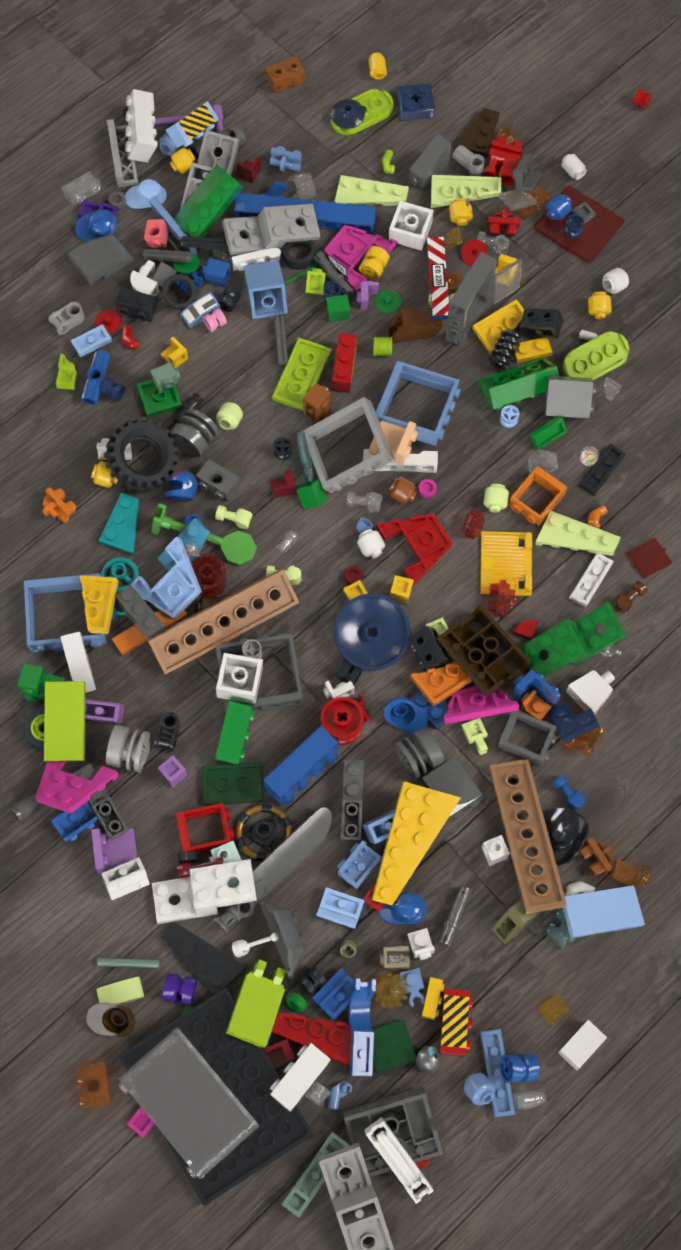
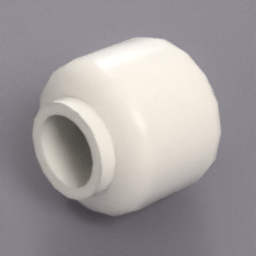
M621 268L612 269L602 279L603 288L611 294L619 293L626 289L629 284L628 274Z
M369 529L359 535L357 544L365 557L372 556V558H376L382 554L385 543L378 531Z

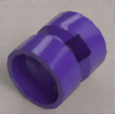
M168 973L162 999L172 1002L177 999L179 1003L191 1006L195 996L197 979L187 976L181 979L180 975Z

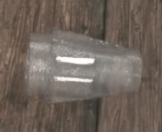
M518 1090V1092L513 1094L514 1106L516 1110L526 1111L546 1104L545 1092Z

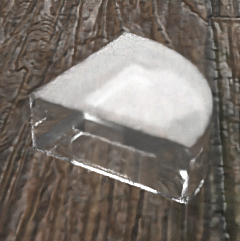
M606 377L603 388L605 396L609 401L612 402L621 390L622 385Z

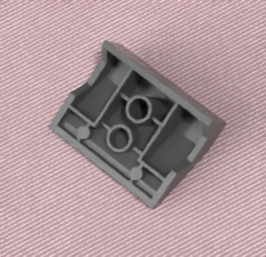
M423 1086L342 1111L351 1144L359 1143L370 1177L392 1170L365 1134V1129L381 1117L415 1163L443 1155ZM384 1127L377 1128L373 1132L375 1138H377L376 1135L381 1131L385 1132Z

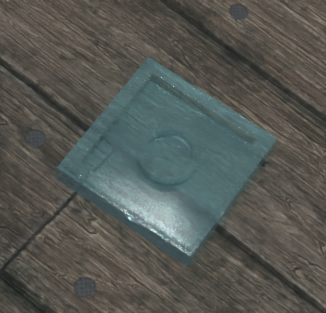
M298 432V452L305 481L313 480L312 461L305 432Z

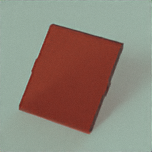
M567 186L561 194L569 197L572 202V209L586 202L596 213L593 219L584 224L581 236L571 239L565 234L566 222L568 217L572 215L571 211L560 221L551 220L545 212L533 228L561 248L568 250L585 262L591 263L625 221L594 199L587 197L571 186Z

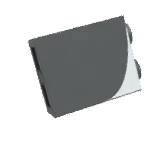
M455 756L422 778L421 783L425 788L461 797L450 814L449 821L453 818L455 820L459 819L465 814L464 811L469 807L473 809L481 803L480 800L483 794Z

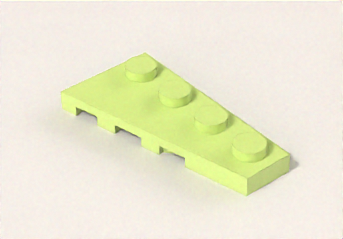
M341 175L335 202L343 204L352 203L354 205L374 206L375 204H382L383 206L399 205L400 201L406 202L409 187Z
M550 511L536 540V545L542 546L545 544L552 545L554 548L566 547L575 551L579 549L586 550L589 553L613 556L620 542V537Z

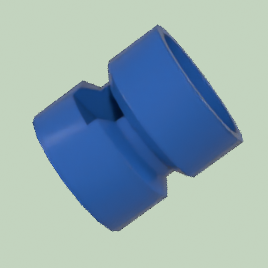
M534 1054L504 1055L500 1062L502 1079L506 1083L536 1081L539 1076L537 1057Z

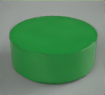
M291 993L286 999L290 1009L296 1013H302L307 1008L305 1000L297 993Z

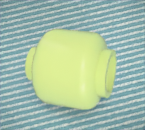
M224 403L216 416L219 426L226 430L235 429L243 417V411L236 403Z
M491 484L485 490L483 502L485 507L489 508L490 512L499 513L500 510L505 509L508 505L509 491L502 484Z

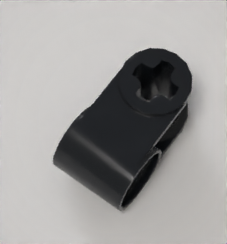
M167 712L162 716L154 739V748L162 747L169 749L170 752H174L180 729V721L175 713ZM174 719L176 723L173 726H166L168 720Z

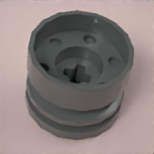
M187 409L184 416L180 418V423L174 426L169 436L170 438L175 437L176 442L174 444L180 450L190 456L199 458L208 447L207 443H210L213 437L217 435L218 428L205 414L195 409Z
M425 727L412 733L414 743L407 737L403 738V743L401 741L394 743L401 765L413 779L419 778L420 772L422 774L427 773L425 763L431 769H434L445 761L438 743Z

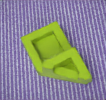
M61 354L58 364L59 372L56 388L75 390L77 380L75 365L72 362L70 363L64 354Z

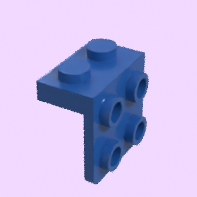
M532 669L525 677L521 675L514 683L515 686L512 689L514 691L512 698L517 702L531 689L532 691L536 690L537 695L552 706V708L557 706L561 695L554 685H549L544 681L545 678L539 672L535 673Z

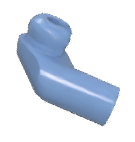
M343 1081L331 1088L329 1109L338 1110L340 1099L352 1092V1085L349 1082Z

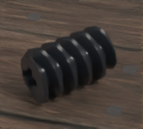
M512 330L502 331L501 337L497 340L498 343L494 346L495 350L491 352L492 356L488 358L489 363L496 368L506 371L507 369L504 365H511L507 359H514L510 353H517V350L513 347H520L517 340L523 341V337Z

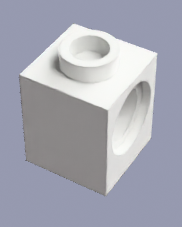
M502 835L483 842L482 851L489 866L508 859L510 852Z

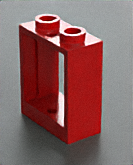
M223 803L176 813L183 852L194 851L201 853L211 851L235 839L233 828H228L227 821L231 820L229 808L225 809ZM221 814L225 840L191 847L186 821Z

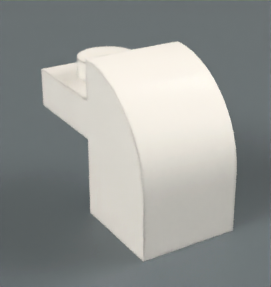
M148 260L140 268L139 273L134 270L132 271L130 279L134 291L157 296L159 293L158 283L152 280L156 272L154 262Z

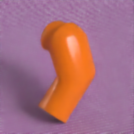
M604 505L589 513L588 525L600 528L599 519L608 512Z

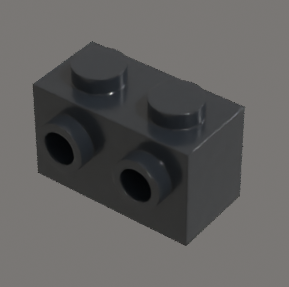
M123 287L120 288L115 301L117 313L152 322L157 309L155 296Z
M553 308L525 309L520 329L525 337L559 338L563 318L560 311Z
M430 626L410 637L412 642L411 648L414 653L418 654L420 666L425 671L433 668H442L452 662L449 654L436 640L439 636L436 628Z

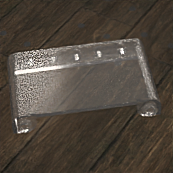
M178 1027L118 1078L120 1080L118 1084L120 1089L125 1094L129 1092L189 1165L186 1170L194 1179L197 1176L199 1179H202L260 1127Z

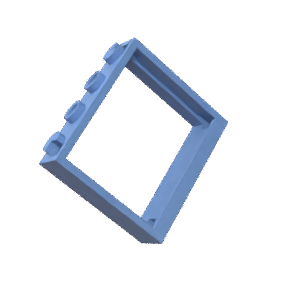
M397 361L376 411L379 422L384 421L407 428V422L385 416L401 378L450 393L435 431L416 426V431H418L416 440L436 446L438 440H442L445 430L443 427L449 423L450 415L448 414L454 410L456 404L454 399H458L461 389H458L460 380Z
M100 573L24 581L27 646L30 652L42 653L44 650L62 651L64 649L61 638L35 641L33 594L82 590L80 576L101 577ZM106 634L82 636L84 646L100 647L102 644H107Z

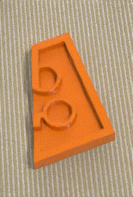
M456 662L442 668H433L427 670V672L410 675L412 681L433 707L472 682Z

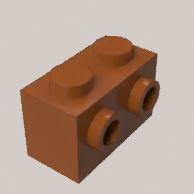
M297 56L266 67V79L274 94L304 83L305 70Z
M315 383L303 397V416L315 424L327 418L332 411L331 392L326 386Z

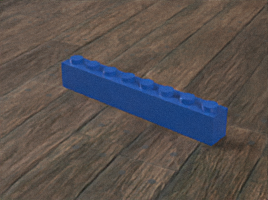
M239 193L236 197L235 218L256 217L264 207L313 204L319 229L340 231L344 225L374 235L376 207L370 205L363 206L352 203L343 204L333 201L324 202ZM295 220L297 225L303 226L301 220Z

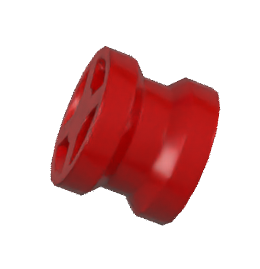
M639 88L632 104L640 105L645 110L653 94L650 92L646 93L644 89Z

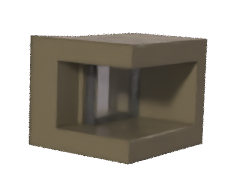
M384 947V953H380L381 966L384 965L386 971L411 970L409 947Z

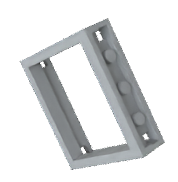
M365 397L302 431L322 487L329 493H333L336 490L340 491L347 484L355 483L360 477L373 473V470L385 467L388 462L394 460L373 404ZM365 414L380 453L329 480L315 441Z

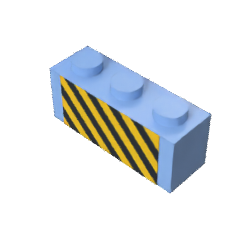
M207 101L166 129V132L177 148L182 145L187 147L193 143L192 138L198 139L204 135V130L209 131L214 128V123L219 118Z

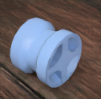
M507 405L502 409L500 422L504 427L512 428L517 425L519 418L518 408L513 405Z

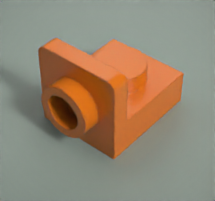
M533 690L531 694L527 692L521 700L523 703L521 710L532 717L542 720L551 710L552 706L538 697L536 690Z

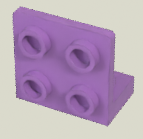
M99 828L91 830L95 867L98 874L138 858L133 828L111 841L107 832L101 833Z

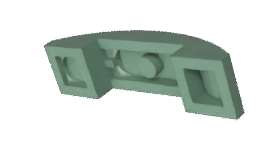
M332 1132L286 1197L282 1206L300 1218L325 1182L318 1157L346 1148L349 1144Z

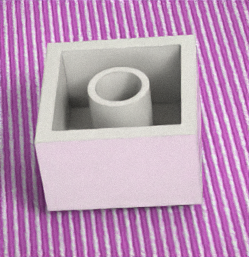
M400 201L389 228V240L393 239L397 241V244L422 251L433 222L434 210Z
M224 653L216 687L217 698L256 704L263 671V660Z

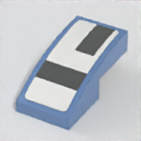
M210 292L189 305L180 315L187 326L191 328L203 322V316L213 313L217 308L220 309V305Z

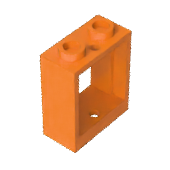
M537 466L512 495L509 506H511L514 512L525 516L528 522L540 526L550 511L565 496L567 486ZM534 482L555 496L540 515L519 501Z

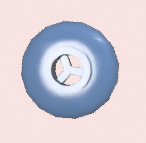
M167 132L160 137V150L166 155L171 156V154L184 147L182 145L177 148Z
M476 1073L471 1074L465 1080L464 1092L475 1105L479 1106L492 1101L495 1094V1086L486 1075Z

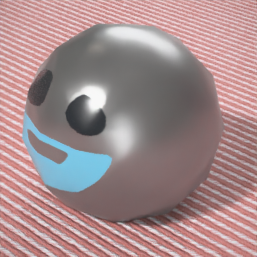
M424 1046L417 1055L415 1062L422 1072L431 1073L438 1070L442 1057L435 1047Z

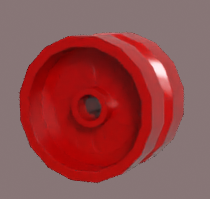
M337 697L326 703L321 713V726L338 742V745L346 746L352 744L361 736L364 714L361 706L355 700L348 697Z

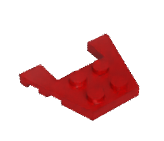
M435 514L376 524V528L384 541L402 532L420 561L404 569L406 577L414 580L413 586L453 545Z

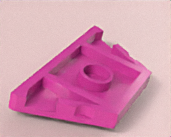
M477 686L462 688L452 694V700L448 704V712L444 715V723L450 724L519 710V704L517 701L512 702L508 699V694L501 690H497L486 697Z

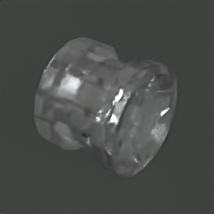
M314 1081L311 1091L307 1092L305 1097L318 1106L323 1107L325 1098L329 1097L331 1092Z

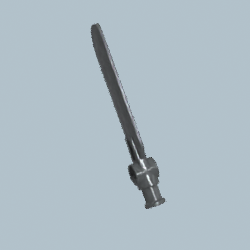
M326 807L318 808L252 871L257 901L244 903L242 909H240L241 903L228 905L226 911L219 918L214 919V923L224 933H227L228 928L236 921L239 922L243 917L250 916L254 912L255 905L259 903V900L263 899L324 840L332 823L331 811Z

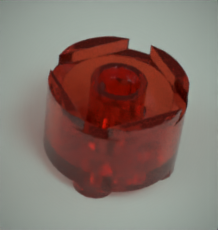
M212 553L200 554L191 561L193 571L202 591L199 595L216 596L221 594L227 584L225 563Z

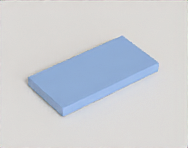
M634 885L565 896L567 905L563 908L571 938L645 925Z

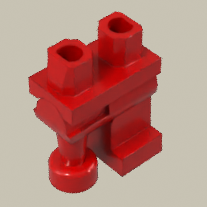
M498 136L496 141L493 140L491 144L489 166L484 168L483 176L496 177L497 170L495 168L497 164L502 165L499 172L501 183L513 186L515 181L513 179V171L517 168L518 162L522 157V142L515 140L512 145L506 144L507 139L505 137ZM503 176L511 177V179H505Z

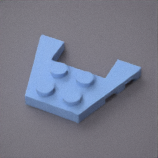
M176 537L165 548L176 562V565L153 588L140 576L130 584L142 599L149 601L172 618H177L202 592L180 537Z

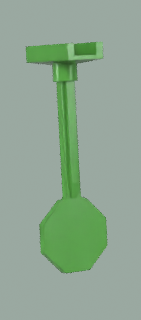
M159 503L157 516L153 519L151 533L158 536L162 527L182 532L188 525L176 522L172 518L165 516L167 506ZM241 531L233 532L224 538L209 533L206 539L210 543L221 546V551L226 561L238 566L252 561L257 549L251 535Z

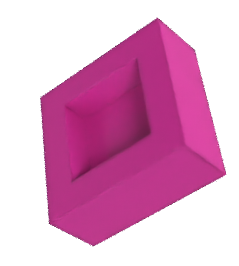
M141 1107L127 1123L142 1138H145L156 1124L154 1118Z

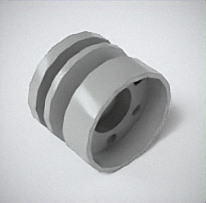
M116 725L109 739L106 764L120 768L126 760L127 770H131L134 766V771L140 773L149 755L150 733L144 731L141 735V731L136 729L132 737H130L129 727Z

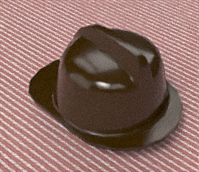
M97 1003L88 1010L86 1016L89 1028L101 1035L126 1037L132 1033L136 1024L131 1009L122 1003Z

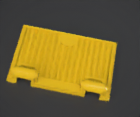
M481 531L480 594L532 596V533ZM519 540H525L524 547H519ZM519 581H525L524 589H519Z

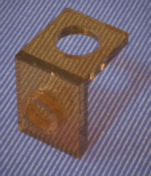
M615 859L611 878L629 886H647L651 866H634ZM644 871V878L639 881V875Z

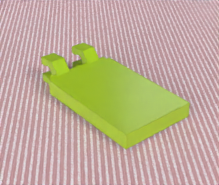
M259 959L258 963L255 964L253 972L245 975L226 1034L265 1048L285 991L284 985L281 982L286 970L278 967L274 971L272 980L262 977L267 962Z

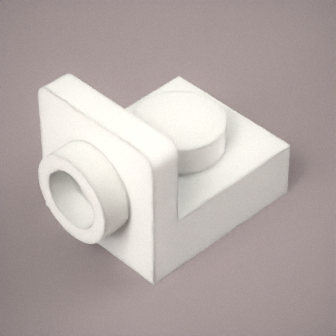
M326 681L323 692L328 700L337 697H349L354 694V686L351 681L348 683L342 682L333 690L329 681Z
M427 928L407 934L414 959L424 960L432 957L431 954L434 953L435 949L432 946Z

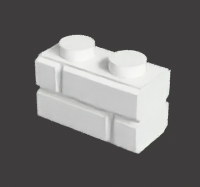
M139 857L101 873L111 900L149 885L145 868Z

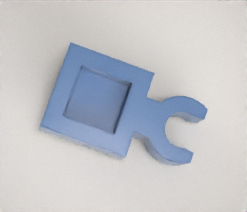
M416 968L400 972L399 976L404 994L410 993L411 995L409 1005L414 1007V998H419L423 1005L425 998L419 993V990L424 989L420 969Z

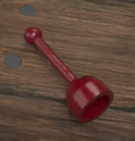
M218 857L214 861L193 865L188 861L181 862L177 866L178 874L181 878H187L191 876L190 869L223 864L224 860Z

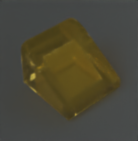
M558 993L538 1007V1010L549 1025L570 1011Z

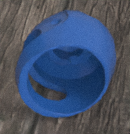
M187 470L174 472L168 479V483L172 485L173 489L164 492V497L179 501L193 500L198 489L196 477Z

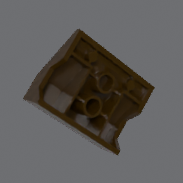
M481 604L468 618L460 624H454L436 638L486 697L518 678L529 669L531 663L530 659Z

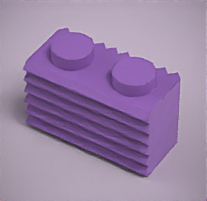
M85 699V720L115 724L122 723L123 704Z

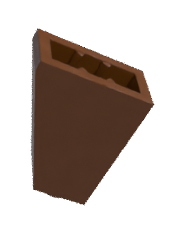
M401 309L386 327L387 336L389 338L392 337V344L435 337L443 328L442 320H432V311Z

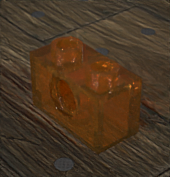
M99 1062L79 1066L80 1072H77L78 1085H82L83 1091L79 1095L81 1107L85 1106V1110L91 1111L113 1106L107 1063ZM93 1081H98L99 1088L96 1092L89 1091V1085Z

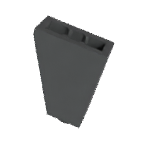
M439 133L409 169L410 182L421 190L432 180V175H438L449 165L451 143Z

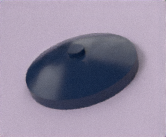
M376 593L359 595L348 601L337 614L333 628L335 645L341 656L354 667L358 666L362 670L368 671L385 669L395 664L405 653L411 634L410 623L402 607L393 599Z

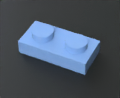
M103 324L71 340L79 357L112 342Z

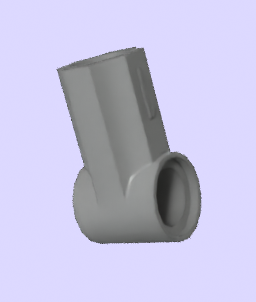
M459 145L452 154V158L468 169L470 176L481 177L484 171V158L481 155L473 154L463 145Z

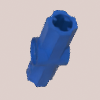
M103 350L95 351L91 368L87 371L88 378L81 398L82 402H85L87 405L93 406L98 403L101 386L105 381L111 355Z

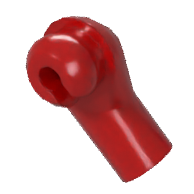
M124 326L122 330V343L129 349H138L140 343L131 336L132 328Z

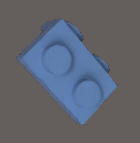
M364 840L360 844L356 843L350 851L352 853L348 859L344 858L337 867L339 868L338 876L356 890L382 860V857L369 848Z

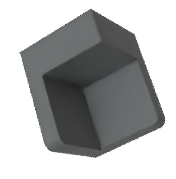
M161 261L152 280L163 287L164 282L169 277L175 275L177 271Z

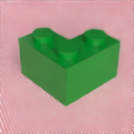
M24 663L17 685L26 700L30 702L38 700L45 704V682H66L65 678L46 674L43 667Z

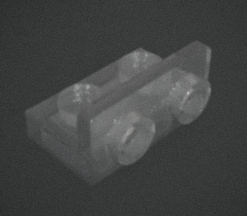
M90 171L61 187V192L72 206L83 202V199L95 195L102 190L99 178H95Z

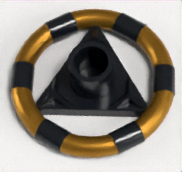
M262 804L251 807L242 814L236 825L235 838L240 850L246 856L256 861H263L275 850L278 817L281 818L286 829L285 839L293 833L290 818L283 810L273 805ZM267 812L276 814L243 829L245 823L255 813ZM243 834L271 853H256L249 849Z

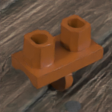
M592 837L581 848L579 855L583 860L591 856L596 862L588 867L593 876L602 873L606 875L612 869L609 862L614 859L610 853L614 850V847L612 845L606 847L604 842L597 845Z

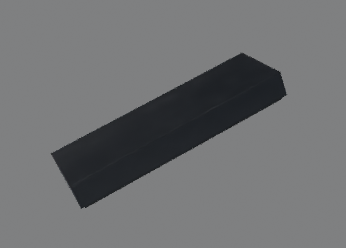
M610 444L580 483L579 487L595 497L624 459L626 453Z

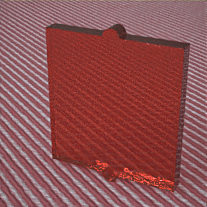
M656 538L627 553L634 564V568H637L644 579L672 564L665 553V549L660 546Z

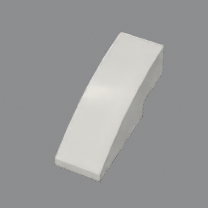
M76 632L60 636L72 680L85 681V693L95 691L96 687L82 634Z

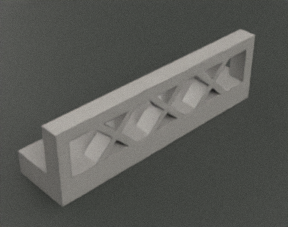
M114 119L107 120L118 188L139 185L135 160L128 159V152L124 153L119 150L123 144L126 146L128 137L125 135L122 139L116 135L117 132L126 131L128 125L115 127ZM125 158L131 161L128 167L121 164ZM127 173L134 176V179L124 181Z

